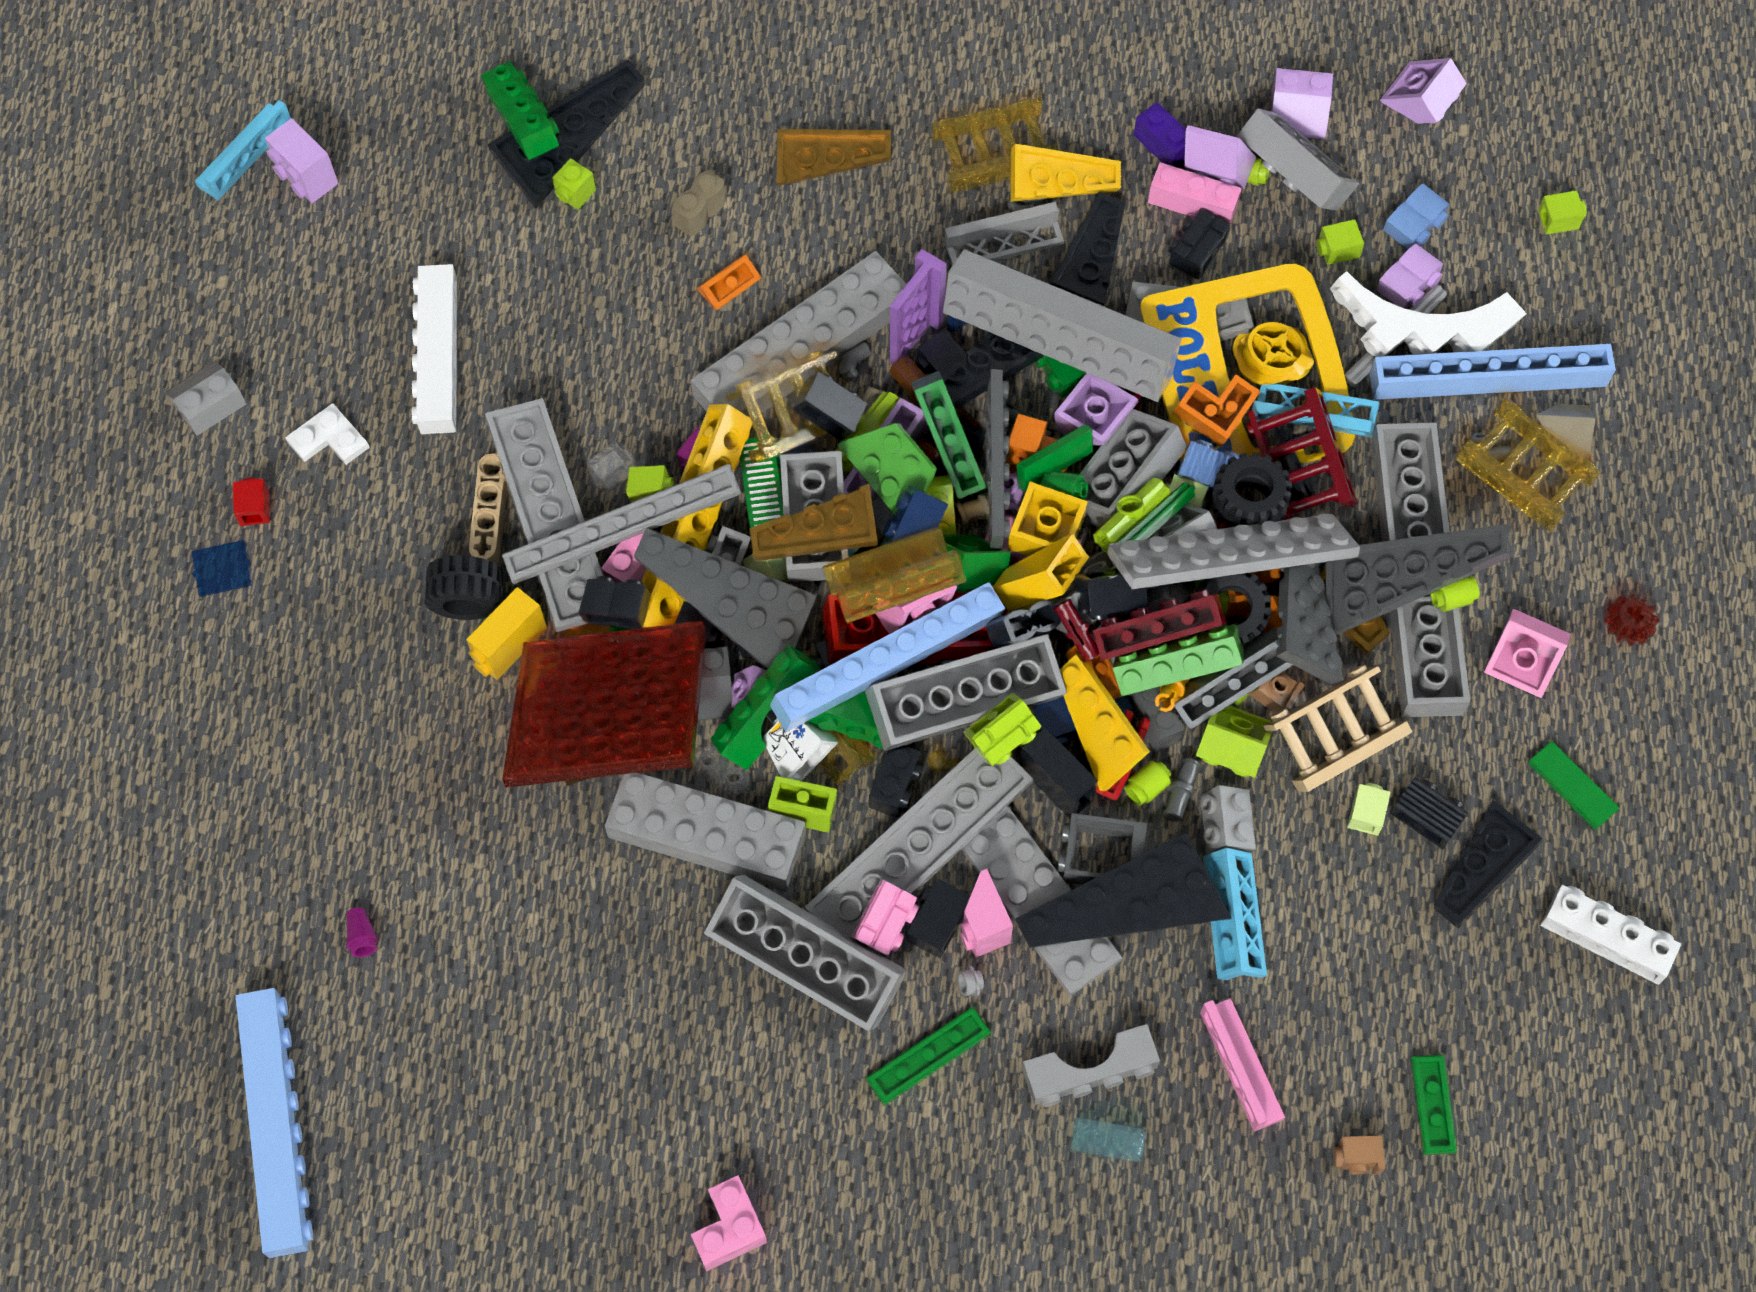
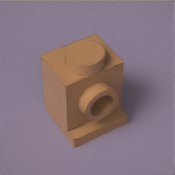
M1281 672L1248 694L1274 713L1284 708H1287L1289 711L1302 691L1304 684L1296 682L1284 672Z
M1382 1136L1342 1137L1337 1143L1338 1147H1333L1334 1166L1340 1167V1169H1349V1174H1367L1369 1169L1373 1168V1175H1380L1385 1170Z

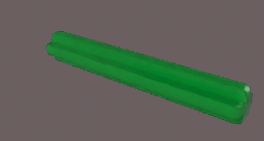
M1187 482L1182 483L1117 543L1126 540H1143L1151 537L1195 497V487Z

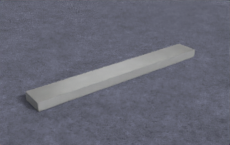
M730 464L504 553L502 557L511 582L517 584L644 533L646 528L650 530L742 493Z

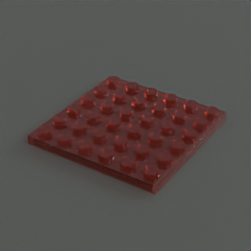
M697 621L524 642L502 776L505 787L694 767L706 633L704 622Z

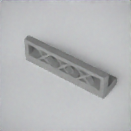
M1056 202L945 228L944 243L952 266L957 260L954 250L966 248L974 252V254L981 255L989 260L998 261L1064 245V239L1058 224L1059 210ZM1052 227L1056 238L1044 240L1036 235L1040 229ZM1020 234L1028 238L1024 246L1017 247L1009 243L1015 235ZM990 241L1001 245L998 252L991 254L982 250V247L986 242Z

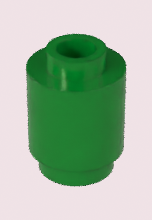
M1053 471L1051 474H1045L1041 482V486L1082 500L1088 494V483L1085 482L1083 475Z

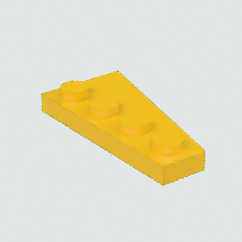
M1015 144L1011 148L1010 202L1098 194L1099 192H1117L1121 188V161Z
M1075 654L1059 669L1067 694L1063 697L1094 777L1098 780V787L1100 791H1107L1150 751L1088 662L1083 661L1081 654Z

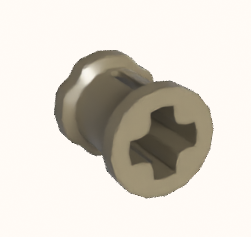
M980 494L977 499L962 504L960 502L954 503L956 516L962 528L967 527L968 523L982 518L988 520L990 507L987 505V499L984 494Z

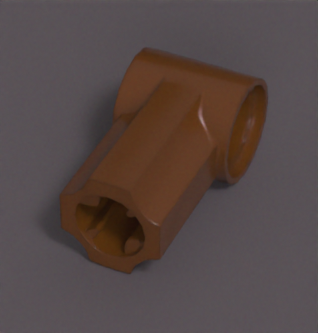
M908 356L901 357L896 363L892 364L889 373L909 394L908 402L921 409L911 382L929 374H924Z

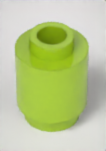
M1472 575L1430 593L1434 607H1439L1442 612L1473 604L1474 600L1479 599L1480 596L1477 581Z
M1149 761L1128 779V784L1124 787V790L1128 797L1138 806L1144 803L1148 804L1171 784L1169 778L1171 773L1162 762Z

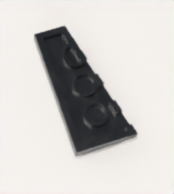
M1099 192L1051 282L1052 286L1101 306L1105 305L1125 202Z
M987 332L984 335V340L977 347L973 346L960 363L953 365L942 376L954 408L957 409L987 391L991 369L1003 370L1004 381L1043 358V354Z
M1492 800L1483 820L1480 821L1469 845L1466 846L1455 870L1452 871L1434 904V910L1459 929L1539 847L1543 838Z

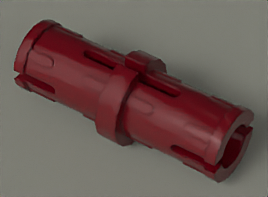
M1071 598L1056 605L1053 609L1067 630L1065 635L1068 639L1073 640L1083 657V661L1087 662L1100 654L1094 639L1088 631L1090 626L1087 621H1082L1071 602Z

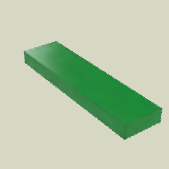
M972 1006L866 1077V1081L883 1106H886L990 1036L991 1031Z

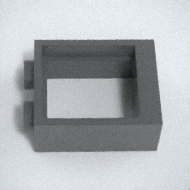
M1071 813L1070 823H1063L1061 841L1067 842L1066 853H1060L1058 872H1064L1063 880L1066 883L1083 885L1103 875L1102 873L1072 870L1077 831L1131 838L1129 861L1144 854L1147 823Z

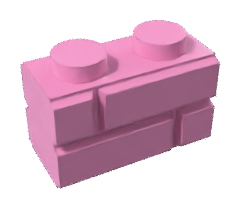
M880 880L851 937L885 955H889L891 950L896 952L904 938L900 931L905 921L911 923L918 911L919 906L915 905L917 897L884 880Z

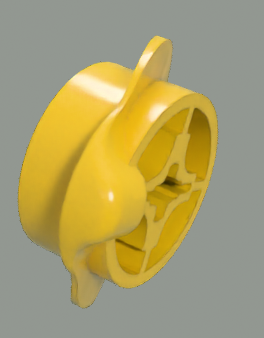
M1267 322L1260 324L1250 333L1239 334L1232 345L1233 355L1242 376L1248 381L1259 385H1285L1292 380L1301 379L1310 372L1314 364L1304 335L1296 328L1282 323Z

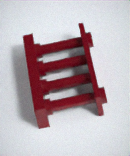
M1316 387L1304 391L1307 400L1303 401V405L1263 420L1254 410L1248 412L1250 421L1247 422V428L1251 438H1256L1262 458L1268 455L1272 457L1271 462L1275 463L1274 459L1314 444H1317V446L1322 445L1325 456L1321 457V461L1288 472V481H1291L1293 484L1326 472V474L1331 473L1334 484L1330 485V489L1289 503L1283 520H1289L1293 518V514L1333 500L1335 502L1340 501L1346 508L1358 504L1323 394ZM1308 416V418L1313 417L1316 428L1312 429V433L1270 447L1265 431Z

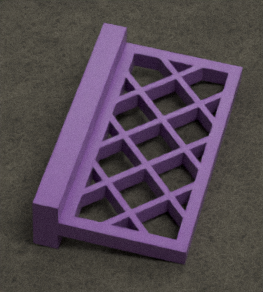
M923 249L915 257V275L890 305V364L896 363L901 357H906L929 326L939 330L945 322L943 308L946 294L947 263Z

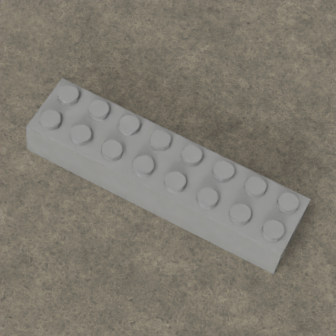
M965 249L948 273L943 313L953 318L967 322L1156 402L1159 401L1172 379L1182 338Z
M877 251L873 252L691 379L693 397L706 412L709 404H729L753 420L804 384L815 373L821 372L841 358L844 353L855 348L889 324L890 305L907 284Z

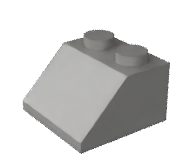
M215 361L165 392L196 436L246 405L237 385L225 369Z

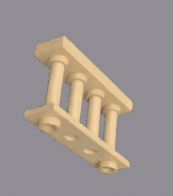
M1363 664L1348 672L1350 677L1343 682L1327 689L1290 711L1284 708L1270 716L1272 721L1263 726L1266 731L1280 729L1301 768L1299 771L1301 776L1292 780L1298 792L1311 791L1412 733L1407 721L1395 722L1394 719L1390 720L1369 679L1381 672L1378 666L1366 667ZM1356 685L1361 689L1379 724L1377 727L1378 732L1370 737L1368 734H1364L1343 694ZM1331 699L1353 738V741H1351L1353 746L1345 751L1342 748L1338 749L1317 707ZM1305 714L1327 753L1325 756L1327 761L1319 766L1316 763L1312 764L1291 724L1292 721Z

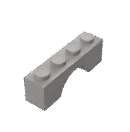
M1145 1024L1116 1033L1113 1052L1105 1062L1096 1067L1087 1069L1072 1067L1063 1062L1053 1052L1023 1061L1022 1071L1033 1105L1042 1103L1043 1107H1050L1060 1103V1097L1073 1094L1074 1098H1079L1092 1093V1088L1104 1084L1107 1089L1122 1084L1124 1082L1123 1078L1135 1075L1136 1079L1148 1077L1155 1073L1154 1069L1158 1067L1160 1059L1149 1027Z

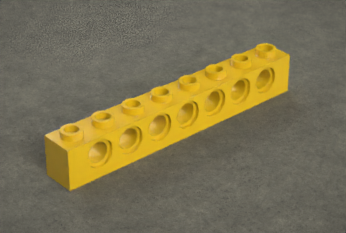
M709 404L679 484L730 464L734 473L739 464V457L744 444L749 438L754 420L729 404ZM722 502L663 525L660 534L704 551L707 548L714 523L718 519ZM646 569L641 582L646 586L651 597L643 629L635 630L652 639L670 640L671 631L684 600L665 582H662Z

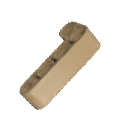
M492 453L483 456L478 463L469 552L471 556L480 557L498 565L501 554L507 490L509 489L498 456ZM491 470H500L498 473L494 475L488 474V472ZM490 496L497 497L492 502L485 501V499ZM487 523L494 524L489 529H481ZM483 543H486V544H487V547H488V551L485 552V555H484V549H485V547H484V544H483Z

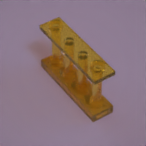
M1041 97L1027 98L1017 103L951 119L943 118L938 122L932 123V141L944 140L953 169L948 170L947 186L950 194L1011 179V148L1015 145V141L1009 124L1025 120L1034 147L1060 151L1057 144L1045 145L1036 118L1041 117ZM998 127L1007 156L993 159L990 157L982 131ZM971 133L980 162L964 165L955 137Z
M821 349L807 354V361L754 384L752 379L735 385V392L726 395L728 401L743 398L759 439L756 442L758 447L748 451L752 463L768 460L827 433L807 419L803 421L805 427L798 429L797 425H793L777 382L790 377L798 397L804 385L801 372L813 367L815 373L819 371L822 374L828 375L824 362L837 357L835 351L824 354ZM765 387L782 427V431H780L782 437L778 439L770 436L754 392Z
M1504 399L1494 414L1499 419L1497 424L1479 444H1475L1469 439L1455 460L1539 525L1552 532L1566 514L1560 509L1561 505L1581 482L1590 487L1601 472L1595 468L1591 461L1580 457L1524 414L1518 405ZM1510 427L1523 439L1502 463L1493 458L1488 451ZM1534 446L1544 453L1547 458L1527 481H1523L1512 472V469ZM1558 464L1571 476L1551 500L1546 499L1537 492L1536 488Z
M940 526L822 566L830 594H837L846 623L966 582L959 554L956 549L947 552Z

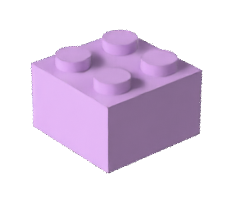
M292 118L265 137L269 148L266 152L275 163L273 170L281 180L288 179L292 183L290 186L299 198L305 196L311 203H314L338 184L328 153Z

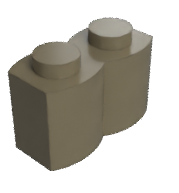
M706 170L698 175L693 181L691 189L683 192L673 204L675 226L690 237L699 233L707 224L708 217L719 212L726 202L725 180L710 170Z

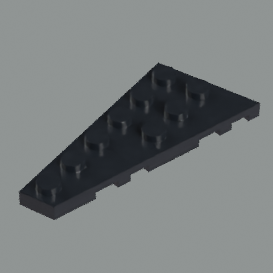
M627 60L546 109L549 115L547 119L552 117L559 130V133L555 134L559 144L558 147L528 160L511 131L490 142L488 144L489 151L536 209L554 189L553 176L570 158L576 162L581 159L645 86V80L634 65Z
M1186 832L1015 918V921L1029 948H1036L1074 941L1231 920L1232 918Z

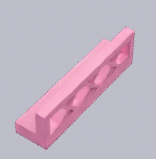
M1231 998L1215 1004L1213 1000L1204 1003L1200 1014L1253 1131L1255 1132L1284 1120L1285 1116Z

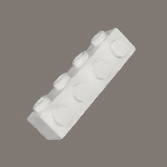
M1561 885L1555 893L1540 925L1658 985L1667 977L1681 946V943L1675 941L1674 937L1669 933L1661 930L1655 931L1645 926L1644 922L1639 918L1630 915L1625 916L1615 911L1612 905L1604 901H1594L1586 897L1582 890L1573 886L1566 887Z

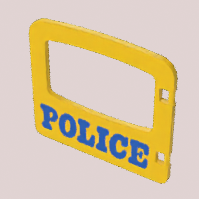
M1284 264L1151 294L1144 297L1141 301L1139 308L1143 323L1182 338L1172 379L1162 397L1169 422L1178 425L1186 446L1191 441L1204 440L1214 446L1213 450H1218L1219 452L1231 451L1238 455L1247 453V456H1252L1253 452L1259 453V457H1262L1260 450L1252 446L1242 419L1227 441L1220 447L1172 414L1194 381L1217 397H1220L1230 382L1217 327L1215 309L1220 304L1281 290L1289 291L1294 298L1308 335L1322 392L1349 396L1339 351L1322 298L1312 274L1305 267L1297 264ZM1330 401L1326 404L1328 412L1338 415L1344 411L1338 402ZM1343 403L1346 408L1351 406V404ZM1335 431L1341 452L1345 453L1353 444L1355 435ZM1322 445L1319 446L1320 452L1305 455L1304 449L1295 451L1300 463L1320 460L1321 457L1325 456ZM1184 452L1179 458L1180 463L1183 458Z

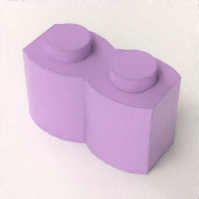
M1414 244L1381 277L1376 291L1395 305L1407 309L1410 305L1414 306L1424 296L1425 293L1423 291L1428 286L1433 288L1439 283L1443 276L1440 273L1443 263L1419 245Z

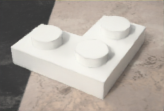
M333 403L285 437L287 443L304 462L329 445L347 465L370 448L367 441Z

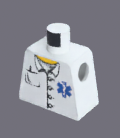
M771 709L767 714V717L774 726L764 735L763 742L781 777L802 781L838 743V740L829 731L820 729L818 725L807 721L785 732L773 710Z

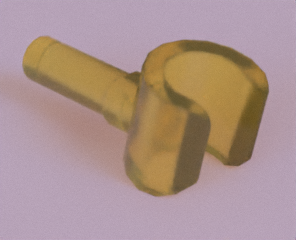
M935 751L928 755L929 759L926 761L930 770L936 774L956 766L964 758L945 760L942 751Z

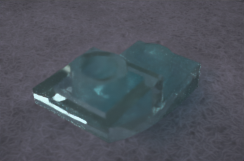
M1076 1117L1071 1151L1141 1163L1146 1130Z

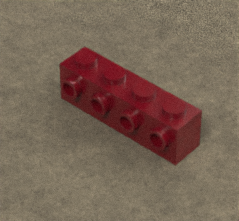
M1207 589L1190 594L1191 601L1179 604L1177 598L1160 603L1161 610L1149 613L1148 607L1130 612L1131 618L1119 622L1118 616L1100 621L1101 627L1092 631L1101 660L1224 625L1226 620L1218 594L1209 595Z

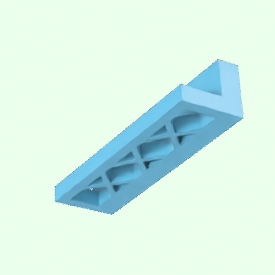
M280 100L274 106L268 103L195 180L197 187L219 200L268 148L265 137L291 119L286 104Z
M1280 384L1261 385L1258 401L1254 400L1252 410L1257 412L1262 419L1295 408L1292 402L1301 396H1305L1304 391L1308 389ZM1267 391L1280 392L1285 401L1280 405L1265 402ZM1322 392L1326 404L1330 401H1335L1344 410L1338 415L1329 413L1334 431L1373 437L1380 405L1379 401ZM1285 393L1294 395L1288 398ZM1343 403L1352 404V406L1346 408ZM1359 406L1371 408L1369 420L1354 418L1350 412ZM1308 416L1289 422L1290 424L1316 428L1313 417L1308 418Z
M1224 848L1203 856L1204 866L1232 918L1231 920L1211 922L1217 979L1229 980L1241 975L1257 978L1267 976L1252 853ZM1236 860L1241 861L1242 875L1237 869ZM1240 891L1246 896V905L1241 900ZM1244 921L1250 928V936L1245 931ZM1248 952L1253 957L1254 967L1249 966Z

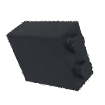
M1046 728L1040 733H1036L1035 738L1031 742L1022 745L1020 766L1069 819L1071 818V813L1079 814L1094 801L1098 780Z

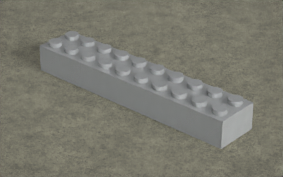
M1437 423L1377 424L1371 438L1382 542L1450 532ZM1430 594L1390 611L1401 717L1463 716L1470 704L1459 608L1442 612L1439 607H1434Z

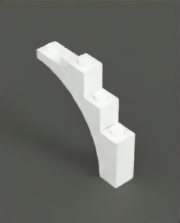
M1347 271L1330 288L1336 301L1349 310L1353 315L1354 321L1359 326L1366 329L1367 332L1360 340L1364 343L1368 353L1375 357L1387 356L1404 341L1413 355L1435 354L1447 343L1451 345L1453 352L1484 351L1526 315L1525 311L1507 292L1491 303L1471 311L1454 314H1426L1404 309L1381 299L1364 288Z

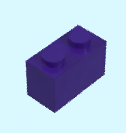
M1156 102L1136 117L1134 136L1162 163L1178 168L1185 162L1186 129Z

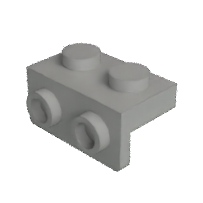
M1219 785L1201 795V810L1207 854L1224 848L1248 853L1256 850L1249 790Z

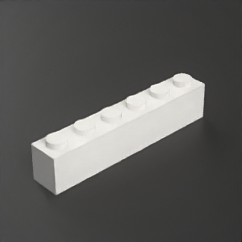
M453 264L418 266V277L413 278L414 294L418 295V303H413L414 320H417V328L413 329L412 337L414 346H417V354L412 355L413 371L417 372V380H412L413 398H417V404L412 406V422L418 425L421 434L456 432L457 277Z

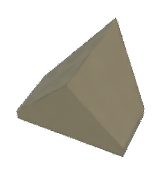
M1556 404L1536 414L1558 452L1559 458L1589 460L1596 418L1588 405Z

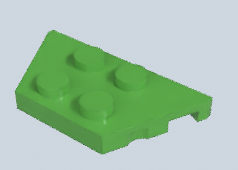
M894 423L838 444V447L894 515L898 509L896 507L897 499L903 490H907L908 485L928 493L927 488L933 481L937 468L900 424Z

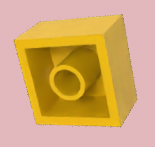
M1030 482L1010 531L1008 549L1030 556L1069 534H1073L1077 539L1085 518L1088 501Z

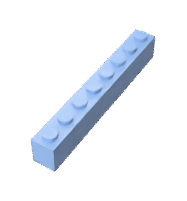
M1611 344L1375 357L1369 375L1373 400L1607 387L1616 369Z
M988 582L775 694L770 707L785 732H788L867 690L870 686L884 681L982 629L991 620L1000 617L1005 607Z
M275 988L236 995L262 1253L268 1258L309 1251L308 1241L313 1240V1229L311 1221H306L304 1208H308L310 1202L308 1190L306 1187L302 1188L301 1175L306 1174V1166L303 1155H298L297 1143L302 1142V1131L300 1124L295 1123L294 1111L299 1109L296 1091H291L290 1079L295 1078V1068L293 1060H288L287 1048L292 1046L289 1028H284L283 1020L284 1016H288L287 1001L285 997H281Z

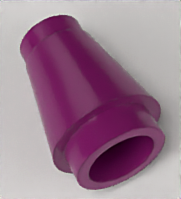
M360 907L350 909L346 913L347 949L351 951L352 956L358 958L372 955L377 950L378 938L365 909Z

